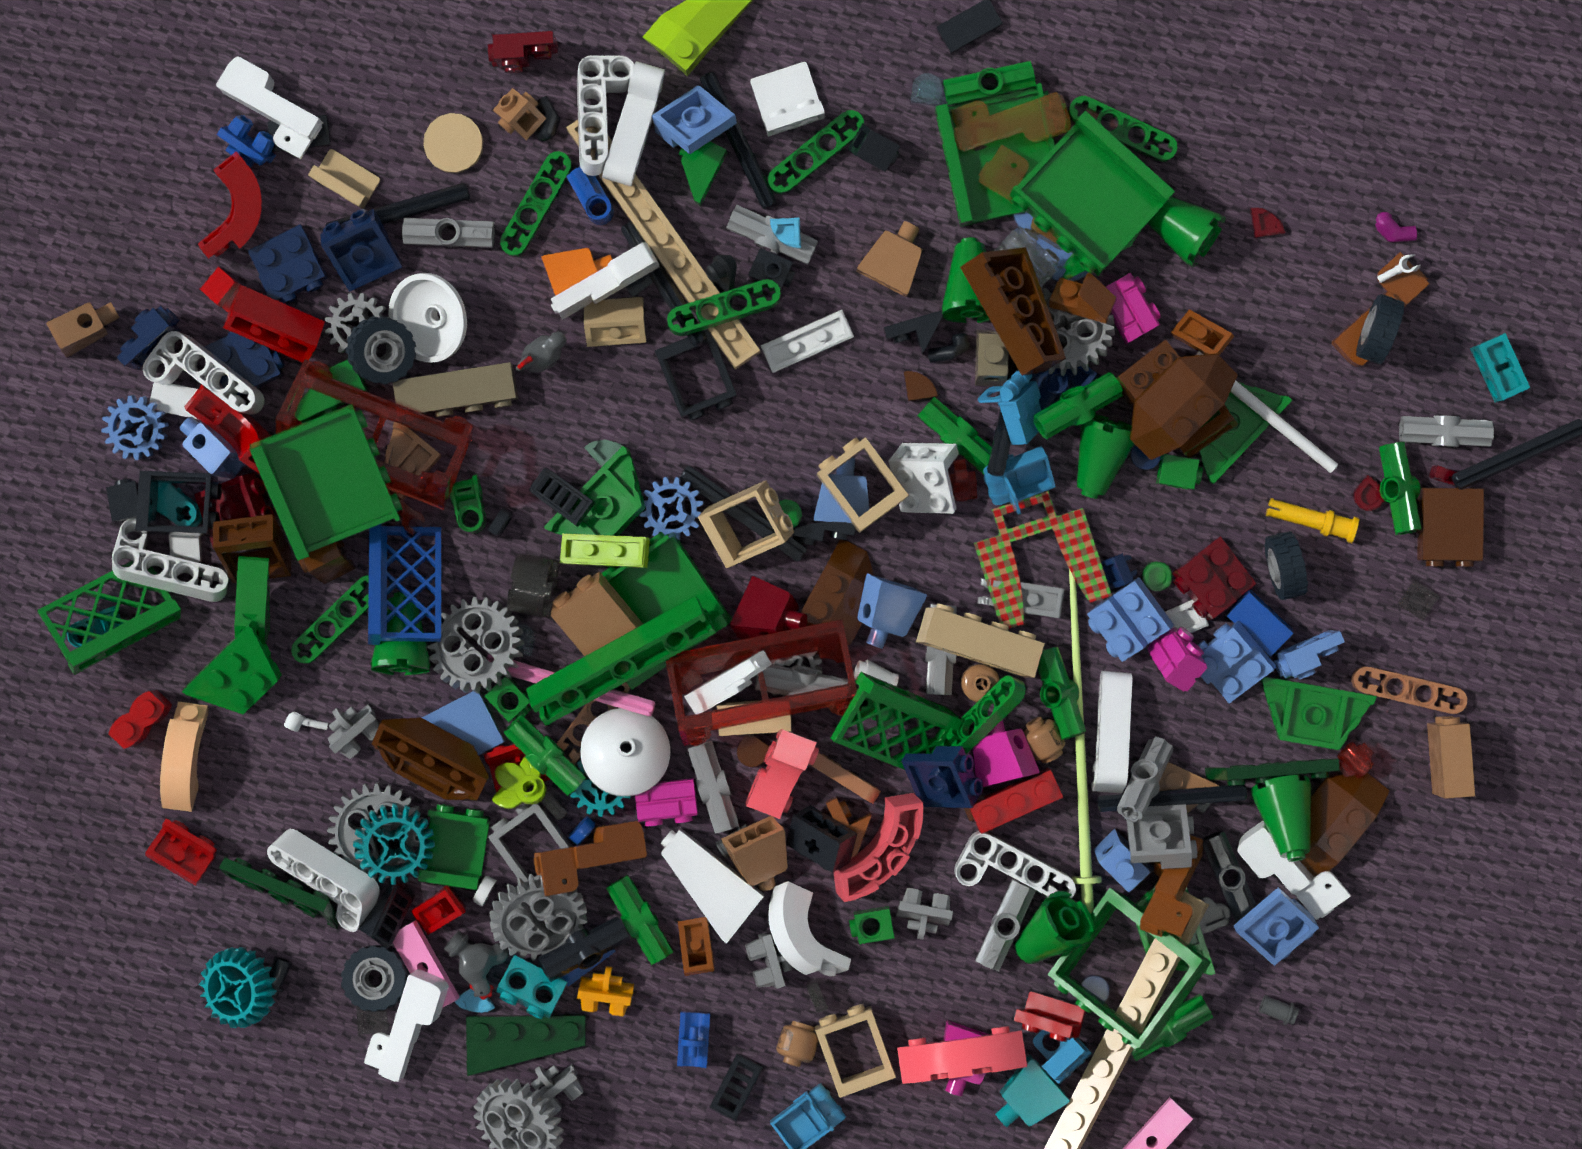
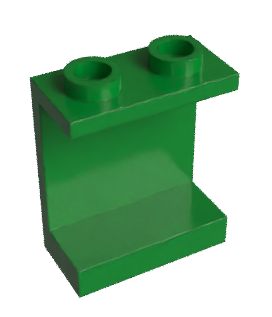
M437 804L436 808L428 810V816H430L428 829H432L434 833L428 839L435 841V847L427 850L433 853V858L424 859L428 867L426 870L419 869L418 881L477 890L481 883L490 817L483 816L484 811L479 809L466 808V813L454 811L455 806Z

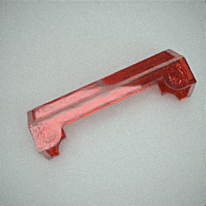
M305 359L276 417V434L303 424L295 417V413L305 388H309L380 416L373 434L376 444L385 421L389 419L455 445L457 448L445 473L438 470L434 473L421 471L420 476L377 460L379 467L385 465L391 482L387 484L388 489L444 510L471 442L474 425L460 416L446 418L444 422L337 381L333 379V375L326 364L319 361L311 362Z
M842 619L682 651L666 660L678 729L684 746H698L705 743L711 737V730L829 707L832 713L843 716L857 692ZM764 650L770 661L818 651L820 659L830 658L835 660L836 663L845 662L848 684L769 699L764 673L761 671L757 674L762 695L761 701L685 716L682 694L690 693L693 686L703 682L702 674L731 669Z

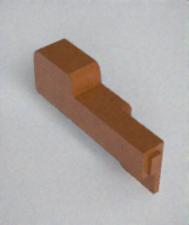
M1399 252L1378 272L1377 276L1397 266L1404 255ZM1407 260V266H1408L1410 269H1411L1412 267H1414V266ZM1418 269L1411 273L1402 272L1399 275L1397 274L1393 278L1380 283V285L1387 291L1383 295L1403 301L1406 306L1429 283L1427 281L1428 278ZM1372 305L1332 341V345L1355 367L1362 366L1368 361L1357 357L1356 349L1361 330Z
M638 821L605 825L595 828L594 843L534 853L535 872L537 875H542L545 896L576 890L578 887L577 869L645 858L647 852L644 832Z
M1190 835V840H1196L1197 858L1192 859V867L1161 869V863L1154 862V873L1160 879L1140 920V930L1162 937L1164 931L1180 937L1183 936L1193 915V909L1190 905L1180 902V899L1202 857V839Z

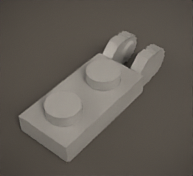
M981 578L980 585L988 588L986 580ZM994 580L993 587H998L1002 581ZM1020 582L1024 613L1060 618L1065 589ZM978 597V604L994 606L991 597Z

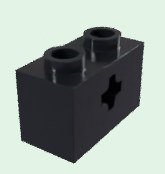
M810 805L793 815L786 845L796 850L800 855L814 861L823 869L834 873L850 863L857 833Z

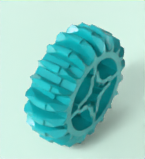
M397 803L392 804V812H387L385 805H381V815L378 816L375 811L371 810L369 816L372 821L370 822L362 818L360 824L365 829L359 828L355 830V835L361 838L353 841V847L360 849L354 853L355 859H364L360 863L362 870L371 866L368 871L370 878L374 877L377 872L380 873V883L385 881L386 876H390L392 885L396 884L397 876H401L403 883L408 882L407 873L409 872L413 877L417 878L419 872L416 867L418 866L424 870L428 867L422 858H433V853L427 850L435 847V841L428 839L434 835L433 830L424 829L429 824L426 818L417 822L420 817L418 810L409 816L410 808L408 805L403 807L402 812H398ZM391 822L403 823V825L400 824L397 829L392 831L386 830L383 827L379 828ZM411 829L415 831L419 838V846L416 853L411 851L410 846L405 843ZM372 834L383 845L377 859L369 849V841ZM392 839L394 842V839H398L400 847L396 849L394 846V849H390L388 841ZM396 857L402 858L405 861L408 859L407 862L400 865H387L391 859Z
M231 947L216 953L212 959L205 963L207 968L201 972L205 980H202L198 985L205 990L200 997L207 999L208 1003L204 1008H211L213 1010L211 1017H220V1024H229L230 1028H246L260 1022L264 1016L271 1012L269 1007L275 1003L271 996L278 990L271 985L276 978L269 976L268 972L272 967H264L265 958H256V951L250 950L247 952L246 947H239L237 949L236 947Z

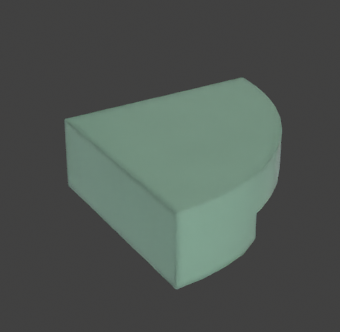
M598 440L589 443L584 448L603 466L622 445L611 440Z

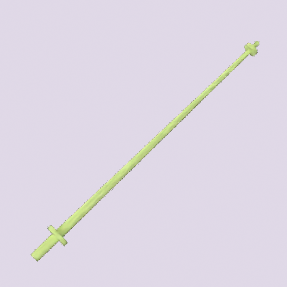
M1069 569L1073 681L1079 688L1077 705L1084 722L1076 580ZM1084 733L1075 737L1080 876L1072 877V880L1075 884H1081L1082 903L1085 904L1091 914L1094 910L1093 884L1101 883L1102 878L1101 876H1092Z

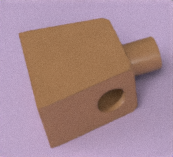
M904 221L897 235L885 230L858 265L856 272L907 297L923 250L912 244L920 229Z
M89 302L48 321L46 324L67 358L108 335L104 326L120 317L111 302L97 310H94ZM86 321L93 322L92 325L88 328L82 327L83 323Z
M769 816L722 838V843L737 871L749 886L758 884L759 889L762 891L771 890L776 886L774 876L786 871L788 868L785 831L773 816Z

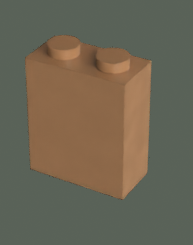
M600 571L594 576L587 575L577 583V588L570 593L565 591L558 595L552 605L551 617L584 656L643 625Z
M1435 717V722L1427 723L1432 794L1442 798L1475 796L1470 724L1460 722V717Z

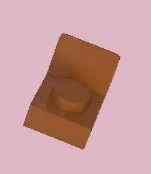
M1087 273L1083 284L1059 277L1050 297L1049 307L1106 324L1116 302V296L1091 273Z
M1190 309L1171 331L1176 339L1197 350V352H1202L1204 355L1214 353L1220 355L1235 337L1231 332Z
M836 796L827 800L826 805L833 819L857 833L852 857L858 854L871 819V813L849 823L847 818L851 817L852 814L845 800L839 802Z
M701 917L678 921L684 975L689 976L715 971V958L712 951L707 918Z

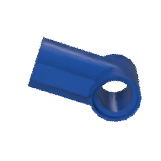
M580 167L574 169L566 177L586 211L588 218L596 225L607 224L613 217L614 209L596 176L585 174ZM598 203L606 204L607 210L603 215L595 216L592 214L594 205Z

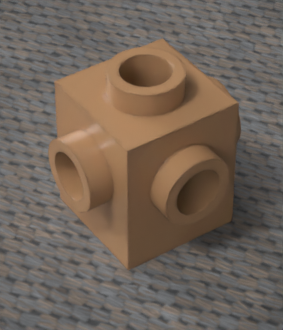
M513 88L500 99L498 105L493 109L501 118L497 123L510 135L514 131L517 132L526 141L546 119L536 108L539 103L526 91L521 95Z

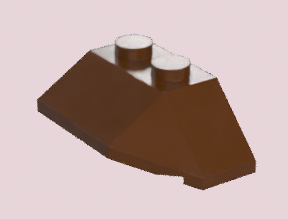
M1217 353L1178 357L1134 400L1130 440L1150 460L1181 447L1225 404L1238 374Z
M839 540L801 610V613L807 614L805 629L803 631L791 629L786 638L787 640H791L793 634L797 635L798 642L807 638V647L815 645L817 647L816 654L852 643L862 625V622L858 621L857 616L867 573L874 575L867 551L847 540Z
M421 717L383 719L371 743L375 749L379 750L382 758L393 772L445 800H478L489 778L473 745Z
M1359 772L1326 777L1312 793L1310 852L1305 854L1306 858L1300 862L1313 877H1316L1323 871H1330L1366 831L1381 810L1390 790L1369 773Z

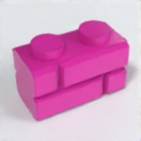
M1129 273L1106 286L1116 296V302L1110 315H1113L1114 324L1126 344L1160 325L1158 319L1161 318V315L1153 302L1148 304L1143 295L1146 292V288L1138 276L1133 278L1132 274Z
M1173 626L1169 631L1153 640L1147 649L1165 680L1184 692L1196 682L1195 678H1199L1205 672L1207 664L1201 657L1204 651L1192 642L1194 636L1184 627L1177 629Z
M695 778L658 782L650 790L635 795L638 822L645 821V826L662 825L663 819L674 818L675 823L693 821L692 816L698 815Z

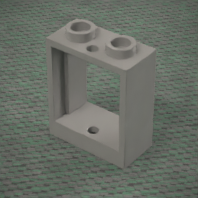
M541 802L533 805L522 804L515 810L518 814L510 821L506 817L491 827L494 833L488 837L516 877L521 878L524 882H528L529 876L501 839V836L535 813L560 848L572 847ZM535 875L534 879L539 880L540 875Z

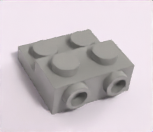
M1186 804L1149 806L1143 819H1139L1136 822L1126 820L1131 863L1160 862L1161 869L1192 867V859L1197 858L1196 840H1190V834H1194L1193 816H1187Z

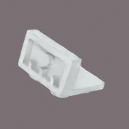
M806 62L751 79V86L768 137L825 118L821 101L819 102Z
M902 443L890 458L889 465L891 472L909 495L908 498L899 504L901 512L949 514L955 512L956 504L948 468L958 456L956 444Z

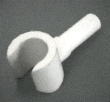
M1415 254L1405 255L1400 259L1397 266L1377 276V278L1382 283L1402 272H1415L1420 268L1421 264L1410 269L1407 266V260L1414 257Z
M291 712L284 723L286 728L295 732L299 731L302 724L327 730L328 726L326 722L306 718L297 712Z

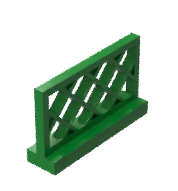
M130 561L122 565V567H130L134 562ZM152 566L147 570L149 573L157 575ZM113 571L37 610L74 675L181 618V609L177 602L171 598L168 591L119 579ZM110 581L122 583L119 597L103 594L104 584ZM126 585L143 589L140 602L123 599ZM99 587L98 592L92 591ZM147 590L160 593L165 602L157 606L143 604ZM83 595L96 597L92 611L76 608L77 599ZM100 599L117 603L113 617L96 613ZM120 605L138 608L135 618L129 621L117 618ZM56 609L69 612L65 626L52 623L47 614ZM142 609L147 610L146 612L140 614ZM73 613L90 617L86 631L69 627ZM94 618L111 622L109 631L103 635L90 632ZM115 623L120 624V626L114 628ZM57 630L63 631L62 637L59 635ZM67 632L84 636L82 646L70 652L64 643Z
M860 672L855 681L860 687L830 739L835 743L904 769L901 761L906 754H918L922 751L924 754H932L936 746H941L945 741L951 728L959 730L963 720L948 707ZM865 697L871 699L873 708L860 714L859 708ZM893 708L896 717L883 722L881 713ZM875 716L877 726L864 731L862 721ZM915 717L918 726L905 731L903 722ZM857 724L859 734L848 739L844 738L843 736L847 729ZM897 725L899 735L887 740L885 730ZM935 726L940 727L936 736L927 740L925 731ZM879 733L881 743L869 748L866 739ZM920 734L921 743L909 749L907 739ZM901 742L903 752L890 756L889 747Z

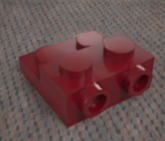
M553 31L492 35L493 43L488 44L489 62H492V67L505 69V73L523 72V67H530L529 55H534V59L544 60L550 59L552 54L558 53V41Z
M255 473L240 475L221 483L222 494L216 504V512H219L220 521L274 515L272 508L265 505L262 496L265 492V487L262 480L255 476ZM205 490L194 494L202 518L204 516ZM209 537L213 547V537Z
M1221 536L1172 572L1176 578L1174 580L1176 587L1183 594L1187 593L1194 601L1192 607L1201 618L1206 617L1207 620L1217 617L1236 602V599L1256 585V582Z

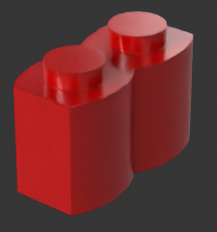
M158 690L147 691L135 699L129 713L120 716L112 724L108 735L123 749L138 745L148 736L152 725L159 723L168 715L172 703Z

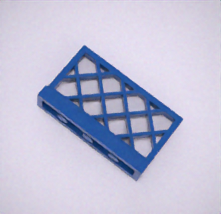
M379 524L369 528L368 645H380V641L441 642V527L381 526ZM387 535H400L407 543L396 552L387 544ZM421 536H435V545L427 552L416 543ZM410 546L422 556L412 566L400 556ZM387 552H389L392 555L388 560ZM434 552H435V560L431 557V555H432ZM395 560L407 569L397 579L387 572V567ZM425 560L435 568V573L427 580L415 570ZM410 574L422 583L412 594L400 584ZM387 579L392 583L388 588ZM434 580H435V588L430 584V583H432ZM394 588H397L407 597L397 607L387 600V595ZM425 588L435 596V601L427 608L415 598ZM410 602L422 611L412 622L400 612ZM387 608L392 611L389 615H387ZM434 608H435V616L430 612V611L433 610ZM395 615L407 625L400 633L387 632V623ZM427 616L435 624V633H422L415 625Z

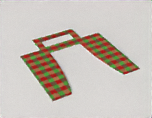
M1049 491L1018 501L1020 509L1043 502L1047 517L1007 529L1003 515L1016 511L1014 506L1010 503L994 508L992 512L1000 535L974 543L999 623L1009 626V629L1024 624L1022 590L1010 542L1053 529L1064 559L1088 601L1091 603L1112 596L1084 509L1081 508L1056 516ZM994 580L1002 581L998 587H993Z

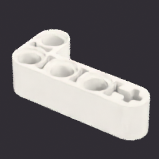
M586 56L579 62L577 73L579 162L582 171L590 176H597L603 173L608 156L606 93L628 91L634 63L626 56ZM587 71H593L597 74V76L591 78L586 76L584 73ZM622 71L628 76L621 78L617 77L614 73ZM595 99L599 103L597 105H589L585 100ZM594 126L600 131L598 133H590L586 128ZM591 148H596V160H592L590 155Z
M638 61L635 62L629 82L628 94L604 166L603 179L632 186L653 120L652 115L655 114L657 99L662 90L665 69Z
M177 331L166 333L143 364L144 376L148 380L162 385L173 383L181 372L185 370L238 412L256 414L264 406L263 394L256 387L186 334ZM181 339L183 342L182 350L179 353H175L174 345L176 341ZM201 357H204L206 365L203 370L198 371L197 362ZM163 363L165 365V372L161 377H158L156 373L157 367ZM223 375H227L229 379L228 385L221 389L219 381ZM238 392L248 395L247 398L250 401L248 405H245V399L236 395Z
M136 518L127 519L122 523L112 554V570L117 578L210 602L221 601L226 596L228 577L222 569L145 550L148 539L147 534L140 533L142 536L137 540H131L126 537L129 532L135 531ZM128 558L134 563L130 567H122L118 562L121 559ZM151 566H159L163 569V572L153 575L147 570ZM182 573H188L193 578L188 582H182L177 576ZM198 577H202L201 586L198 585ZM213 581L219 582V584L216 585V588L210 587Z
M1101 671L1096 761L1092 771L1095 772L1094 782L1091 783L1092 791L1123 793L1127 785L1132 673Z
M286 830L267 849L269 859L276 866L318 892L328 896L338 904L337 921L341 927L349 932H355L359 929L378 901L380 890L374 878H370L362 870L297 830Z
M977 831L971 835L954 868L958 881L965 886L977 884L988 865L1046 896L1057 891L1053 885L1047 882L1050 872L1054 873L1050 877L1053 881L1061 884L1063 880H1066L1067 892L1072 894L1070 898L1074 896L1076 891L1075 883L1067 874L989 832L981 834ZM981 837L990 840V848L983 853L977 852L974 849L975 841ZM1008 851L1014 852L1017 858L1016 862L1009 867L1003 866L1000 861L1003 853ZM965 864H973L976 867V874L970 879H965L960 875V870ZM1032 866H1040L1043 871L1040 879L1035 881L1029 880L1027 878L1028 869Z

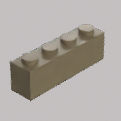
M511 362L401 379L393 383L397 415L401 418L406 417L407 422L424 420V414L435 413L436 417L454 415V409L465 408V413L478 412L483 410L482 405L494 403L495 408L512 406V400L519 399L514 367Z

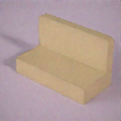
M333 149L328 151L319 168L314 165L308 174L315 181L361 209H364L380 183L379 177Z
M643 298L607 299L597 304L592 301L584 307V329L587 347L646 343Z

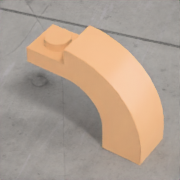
M178 702L174 718L169 721L160 775L162 808L192 812L198 792V751L208 716V705Z

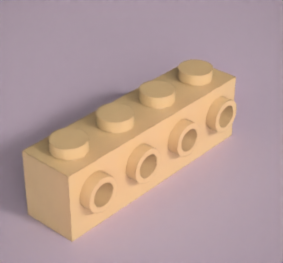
M937 604L936 608L925 609L916 643L1025 678H1035L1045 644L1036 641V635L1025 631H1019L1018 634L1008 631L1009 626L997 622H992L991 626L981 623L982 617L974 614L964 613V617L953 614L954 608L942 604Z

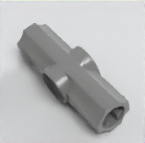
M736 205L726 229L755 241L754 243L761 248L765 246L771 249L770 252L776 254L780 252L804 264H809L818 244L817 240L800 233L801 249L788 247L781 243L772 232L770 219L775 218L770 216L763 217Z
M404 218L402 236L403 244L445 246L448 248H493L495 229L494 222L467 221L450 218ZM446 226H454L456 228L455 237L448 241L443 240L442 230Z
M1401 416L1399 423V442L1429 443L1437 447H1459V445L1491 447L1494 437L1493 421L1464 420L1457 416H1433V418Z
M946 605L954 608L953 614H957L956 606ZM927 646V653L925 655V662H928L926 694L952 695L953 664L956 663V655Z
M770 665L757 674L755 689L786 695L788 699L799 703H811L813 700L844 706L849 680L818 674L815 669L806 666L787 668Z
M1154 737V739H1148L1140 759L1132 765L1131 778L1117 806L1118 813L1126 820L1136 822L1139 819H1143L1151 799L1159 792L1160 779L1173 753V746L1163 738Z
M709 741L688 748V754L697 779H695L702 803L706 804L715 834L738 827L739 820L730 797L732 795L731 789L727 784L725 771L721 770L713 742Z
M1011 880L999 909L992 918L989 931L975 959L976 962L999 972L1014 938L1019 933L1020 924L1035 894V889L1020 881ZM1010 918L1013 920V928L1009 932L1004 933L998 930V922L1001 919Z

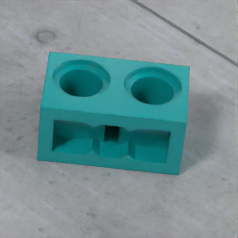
M1506 333L1470 348L1494 402L1505 400L1530 388Z
M514 955L496 992L501 994L500 999L514 1006L519 1003L527 1007L526 1012L538 1019H542L543 1016L549 1019L567 985V981L558 978L550 982L543 969ZM514 976H519L524 979L525 987L519 990L514 989L510 986L509 980ZM547 990L550 992L552 1000L548 1003H541L536 998V992Z

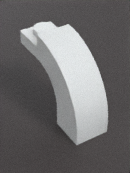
M789 881L775 886L769 904V925L773 940L785 960L805 975L819 971L827 976H835L838 973L849 970L851 959L822 946L810 931L808 910L813 892Z

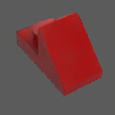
M218 266L200 290L217 306L229 312L241 284Z
M445 885L435 895L417 905L411 912L429 935L464 914L466 906L451 886Z

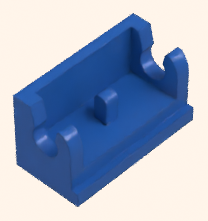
M1251 589L1242 595L1229 609L1230 612L1227 614V617L1234 623L1239 621L1270 657L1293 634V628Z

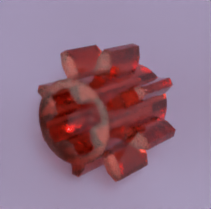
M1354 742L1349 743L1337 755L1340 759V771L1346 778L1353 775L1357 779L1361 778L1373 767L1374 763L1370 759L1374 752L1365 742L1358 746Z

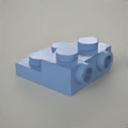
M699 85L652 115L655 133L672 147L679 145L688 154L693 153L737 123L735 114Z
M1139 577L1087 613L1090 618L1088 620L1090 628L1095 633L1102 634L1107 641L1106 648L1109 654L1114 658L1119 657L1122 662L1145 648L1150 642L1174 626Z
M1239 621L1231 626L1227 623L1221 626L1213 634L1216 638L1208 644L1205 640L1198 644L1204 651L1201 657L1207 664V669L1201 677L1207 684L1211 682L1228 703H1231L1276 668L1274 662Z
M1328 630L1276 652L1277 660L1274 661L1279 676H1284L1285 679L1291 676L1303 679L1315 674L1314 668L1321 666L1318 656L1322 655L1324 657L1339 650L1337 645L1345 642L1341 632Z
M1279 887L1233 925L1236 932L1274 966L1282 959L1287 958L1304 940L1309 939L1319 929L1311 913L1296 899H1291Z

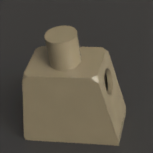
M977 329L975 386H1003L1007 380L1009 352L996 330Z

